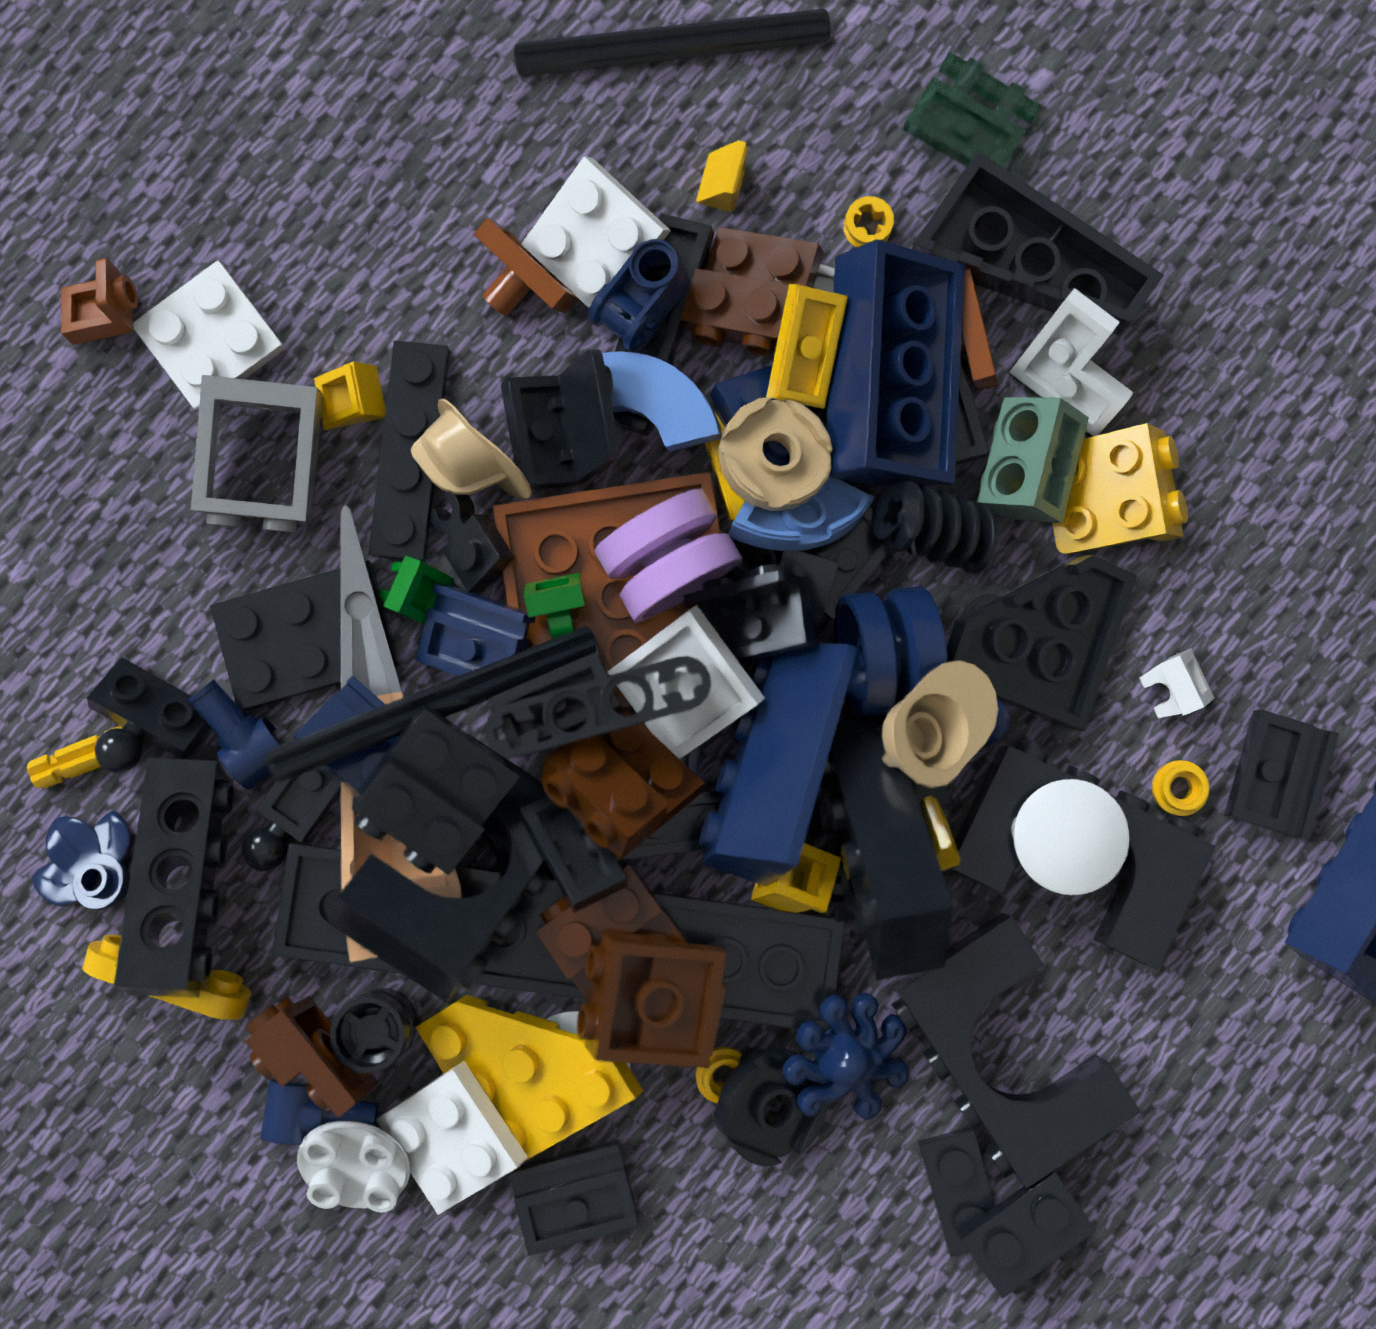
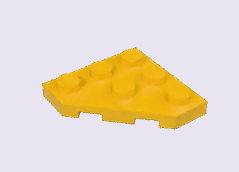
M465 995L415 1027L443 1074L465 1061L528 1156L526 1160L633 1101L643 1091L627 1063L595 1061L585 1047V1040H579L577 1034L559 1029V1023L521 1011L510 1014L486 1006V1000L470 995Z

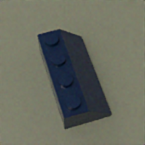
M878 239L835 257L833 293L846 295L848 298L828 389L826 430L830 435L832 445L829 477L873 485H889L897 479L905 478L918 485L955 484L965 264Z
M816 643L817 646L754 662L749 677L765 699L739 717L734 723L731 738L739 741L734 759L727 758L722 765L715 787L716 791L723 793L717 813L709 812L699 839V844L707 847L702 861L703 865L763 886L769 885L797 867L857 655V647L848 644Z
M1375 781L1372 798L1363 813L1356 814L1350 821L1346 830V841L1335 859L1328 861L1321 869L1317 879V889L1306 907L1300 908L1292 917L1288 928L1289 935L1285 943L1301 958L1376 1005Z

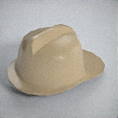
M446 399L438 400L437 406L440 417L411 448L413 459L428 478L441 490L456 495H470L496 484L508 494L520 500H528L532 494L530 485L513 461L472 427L454 405Z
M963 661L942 663L929 672L903 701L899 702L889 711L883 723L882 740L886 753L882 761L888 767H898L916 783L931 788L947 785L986 743L995 728L998 704L996 691L988 676L977 666Z

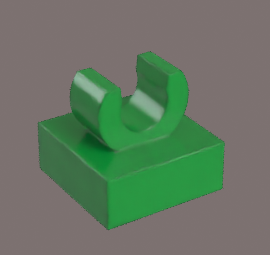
M405 555L403 562H395L390 568L398 573L391 590L381 589L379 596L385 601L383 607L424 625L428 608L434 607L437 593L432 592L434 584L452 586L455 578L420 560Z
M580 572L525 584L524 599L528 616L530 618L547 614L552 639L574 631L571 609L585 606V593Z

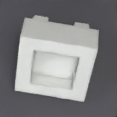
M1191 648L1168 658L1140 677L1144 688L1155 683H1162L1170 690L1169 700L1154 707L1158 718L1183 714L1184 716L1204 708L1214 699Z

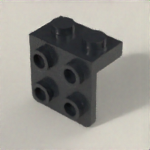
M599 349L585 351L559 375L507 378L501 384L514 464L523 473L531 490L583 484L619 458L623 435L619 422L614 420L610 396L613 389V379L609 367L604 365L603 355Z

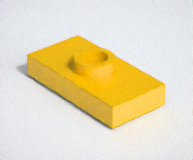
M789 284L766 395L767 398L773 397V399L782 401L789 399L803 405L825 408L848 296L797 284Z

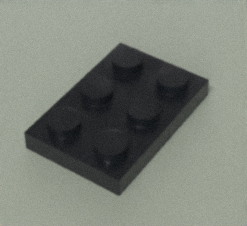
M367 560L365 565L394 667L397 668L400 667L386 611L383 607V600L379 596L380 589L372 562ZM341 568L210 605L235 703L241 711L341 684Z

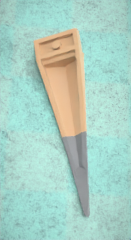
M344 505L340 513L341 689L353 675L383 703L388 704L403 698V694L350 509ZM341 781V891L368 857L373 854L429 892L443 897L462 898L455 868L450 875L437 867L431 874L425 873L410 863L404 856L403 852L407 846L389 834L383 841H380L365 833L355 822L358 813L352 810L354 792ZM346 936L350 962L377 957Z

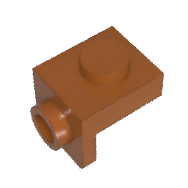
M108 258L96 260V280L61 288V334L72 345L134 332L133 309L138 306V295L135 285Z

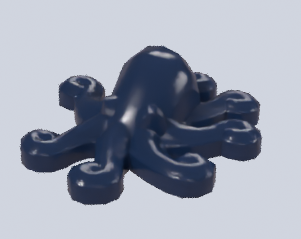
M867 992L861 993L851 1002L850 1014L856 1023L855 1031L845 1018L848 1004L839 995L827 997L819 1010V1016L831 1029L823 1032V1029L814 1021H807L798 1029L796 1040L799 1046L809 1053H814L815 1059L814 1061L809 1060L800 1054L791 1056L783 1066L782 1075L788 1083L793 1085H799L806 1079L823 1083L820 1085H810L804 1088L798 1095L797 1105L804 1115L808 1117L816 1116L822 1109L823 1104L833 1103L853 1091L858 1096L853 1107L854 1111L860 1118L869 1120L878 1115L882 1108V1099L873 1090L871 1082L885 1079L893 1088H900L906 1084L909 1078V1067L901 1058H887L904 1040L907 1028L897 1014H889L882 1021L880 1029L882 1036L878 1038L877 1026L873 1017L877 1013L879 1004L873 995Z

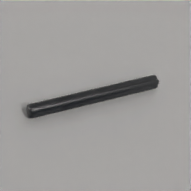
M814 9L518 42L514 46V59L518 74L529 76L825 43L830 37V18L827 10Z
M582 627L271 749L266 753L267 764L273 778L277 782L289 780L399 736L424 704H427L442 716L447 717L485 702L495 695L592 653H598L597 640L589 627Z

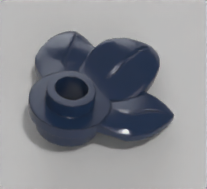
M111 811L98 821L94 828L74 817H57L52 822L46 837V851L51 862L40 868L32 876V882L38 894L49 903L64 907L79 902L82 906L93 910H105L122 901L128 893L130 880L129 872L123 863L132 845L130 829L123 817L118 812ZM100 872L102 881L100 886L95 889L94 880Z

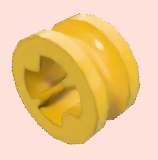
M875 196L859 198L849 206L844 221L845 236L856 248L876 239L886 242L894 225V214L890 206L883 199ZM863 212H870L872 220L881 219L883 225L878 224L875 235H868L865 227L856 228L854 222H860Z

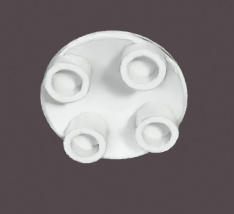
M1059 780L1037 789L1024 802L1011 826L1015 851L1023 869L1036 883L1060 894L1080 895L1103 887L1117 875L1128 853L1129 829L1126 817L1119 804L1102 788L1082 780Z
M335 1121L315 1128L302 1140L303 1143L300 1145L297 1153V1165L302 1178L309 1186L307 1198L312 1204L324 1209L333 1208L337 1205L350 1208H369L380 1213L390 1211L396 1206L398 1196L404 1191L409 1180L410 1163L406 1152L392 1136L379 1128L365 1123Z

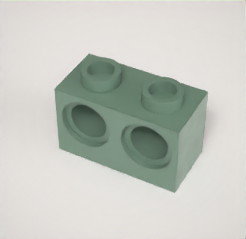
M1004 397L999 418L994 426V439L986 470L981 477L980 493L977 502L992 508L993 512L1000 516L1013 520L1063 523L1089 417L1062 398Z

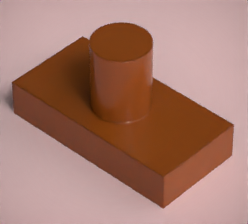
M486 218L473 234L506 265L482 295L503 316L508 317L530 289L552 309L564 314L579 300L575 294L525 249L521 242L501 224Z
M967 269L964 270L961 352H967L973 381L977 390L999 386L975 283L971 270Z

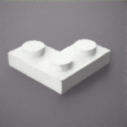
M1075 288L1009 372L1042 398H1062L1088 416L1089 420L1086 431L1092 436L1100 434L1133 394L1130 389L1090 360L1120 322Z

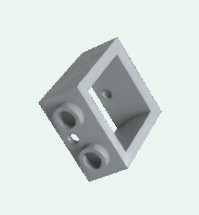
M202 375L191 510L207 513L206 524L240 527L241 517L263 519V529L297 533V522L311 524L321 423L322 392L317 387ZM220 405L300 413L292 506L213 498Z

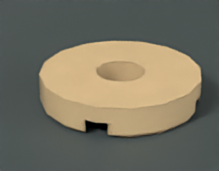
M773 397L758 398L742 406L724 428L718 449L721 472L732 491L750 505L769 511L792 510L811 500L829 478L831 470L830 452L832 451L830 435L819 417L803 404L789 399L783 402L772 400ZM768 441L781 443L789 453V464L777 466L770 463L763 454V444Z

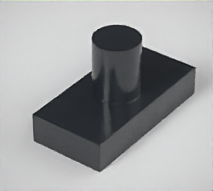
M547 795L520 808L521 818L574 913L626 888L627 878L611 850L595 844L586 833L584 824L567 807L561 808L557 806Z

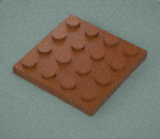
M711 472L494 505L493 511L496 528L515 557L503 570L507 604L527 611L524 599L525 584L580 572L585 593V606L571 609L574 621L573 629L574 631L582 627H589L598 643V654L608 672L690 609L685 608L683 601L654 617L635 623L621 600L620 593L624 586L636 575L623 579H609L594 552L595 548L616 529L659 503L693 489H703L717 514ZM717 515L712 527L701 537L720 533ZM547 614L536 616L535 623L529 624L526 638L530 639L528 649L552 640ZM616 686L614 690L622 708H633Z

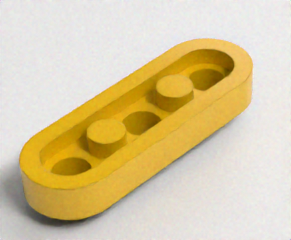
M109 934L103 937V941L91 942L82 966L84 972L94 978L114 984L121 935ZM212 970L209 981L201 982L199 998L150 997L209 1017L236 1020L244 1017L251 991L242 984L243 978L238 974L225 970Z

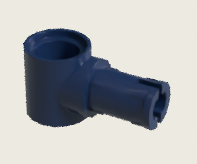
M215 679L187 700L220 737L217 743L222 749L217 752V755L224 768L243 788L251 790L271 774L266 761V753L282 744L273 734L277 728L268 719L261 717L256 720L252 714L246 717Z
M276 1079L273 1081L269 1080L261 1138L277 1144L301 1145L303 1143L302 1140L309 1132L330 1122L355 1121L376 1127L379 1103L358 1101L342 1116L337 1118L331 1109L324 1111L313 1102L306 1091L305 1084L289 1082L281 1087Z

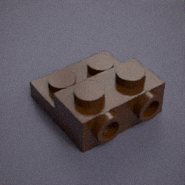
M718 227L705 270L695 269L680 320L692 333L691 338L701 344L721 347L724 341L739 344L745 351L754 355L771 357L773 352L776 351L789 284L813 288L824 252L819 243Z
M626 708L618 712L622 716H633ZM643 724L562 745L545 758L540 780L551 801L561 808L567 807L584 824L585 831L591 840L598 846L611 850L620 860L700 795L705 783Z
M631 862L622 868L627 878L626 888L576 913L572 911L564 896L539 914L545 924L535 931V934L568 980L572 979L589 1004H591L594 982L588 981L586 978V958L591 945L600 946L602 931L659 936L665 942L689 944Z
M602 931L600 946L591 945L587 953L586 978L588 981L594 982L591 1004L582 1003L579 1008L577 1017V1035L579 1040H585V1047L595 1061L709 1068L727 952L720 946L665 942L659 936Z
M310 996L296 1003H293L287 997L278 1005H271L245 1027L251 1035L245 1040L253 1051L250 1054L251 1061L266 1079L270 1081L276 1079L280 1086L283 1087L300 1074H303L308 1081L305 1084L306 1091L313 1102L324 1111L331 1109L337 1118L342 1116L379 1083L372 1073H359L348 1069L336 1058L330 1045V1028L332 1023Z

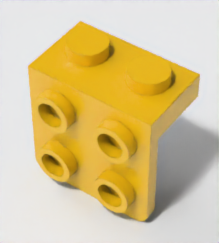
M1146 423L1083 440L1063 523H1052L1055 543L1059 552L1075 554L1142 539L1166 541L1184 537L1181 523L1188 521V509L1183 492L1175 490L1172 469L1178 468L1179 458L1172 436L1166 437L1164 430Z

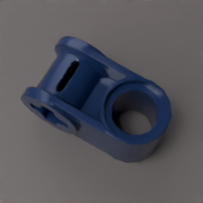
M650 239L638 245L613 279L597 293L589 307L588 320L596 326L604 325L623 340V347L629 352H639L648 344L657 332L661 322L684 296L688 288L689 277L687 270L670 243L661 239ZM660 265L671 266L668 275L662 280L656 282L648 281V277L655 267Z

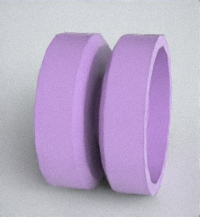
M693 489L657 504L616 529L595 548L594 552L609 579H623L636 575L624 586L620 593V598L635 623L647 620L682 603L685 594L703 590L702 584L704 582L724 577L742 562L743 558L728 533H714L701 537L712 527L717 515L703 489Z

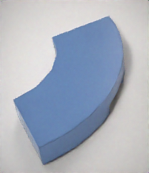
M622 351L602 353L604 365L609 367L613 379V389L610 396L613 412L629 411L648 418L658 428L664 446L670 452L721 439V427L713 408L699 388L684 373L658 358L645 354Z
M829 477L811 500L792 510L769 511L750 505L745 501L728 534L731 538L740 542L769 550L800 551L817 548L836 541L851 531L864 517L875 497L840 479Z

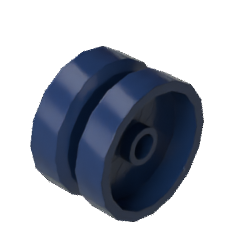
M923 586L894 589L888 592L884 603L874 592L846 594L839 598L835 609L834 644H848L858 648L844 697L849 711L855 718L888 714L894 702L898 704L903 701L929 672L942 663H947L944 630L939 611L930 592Z

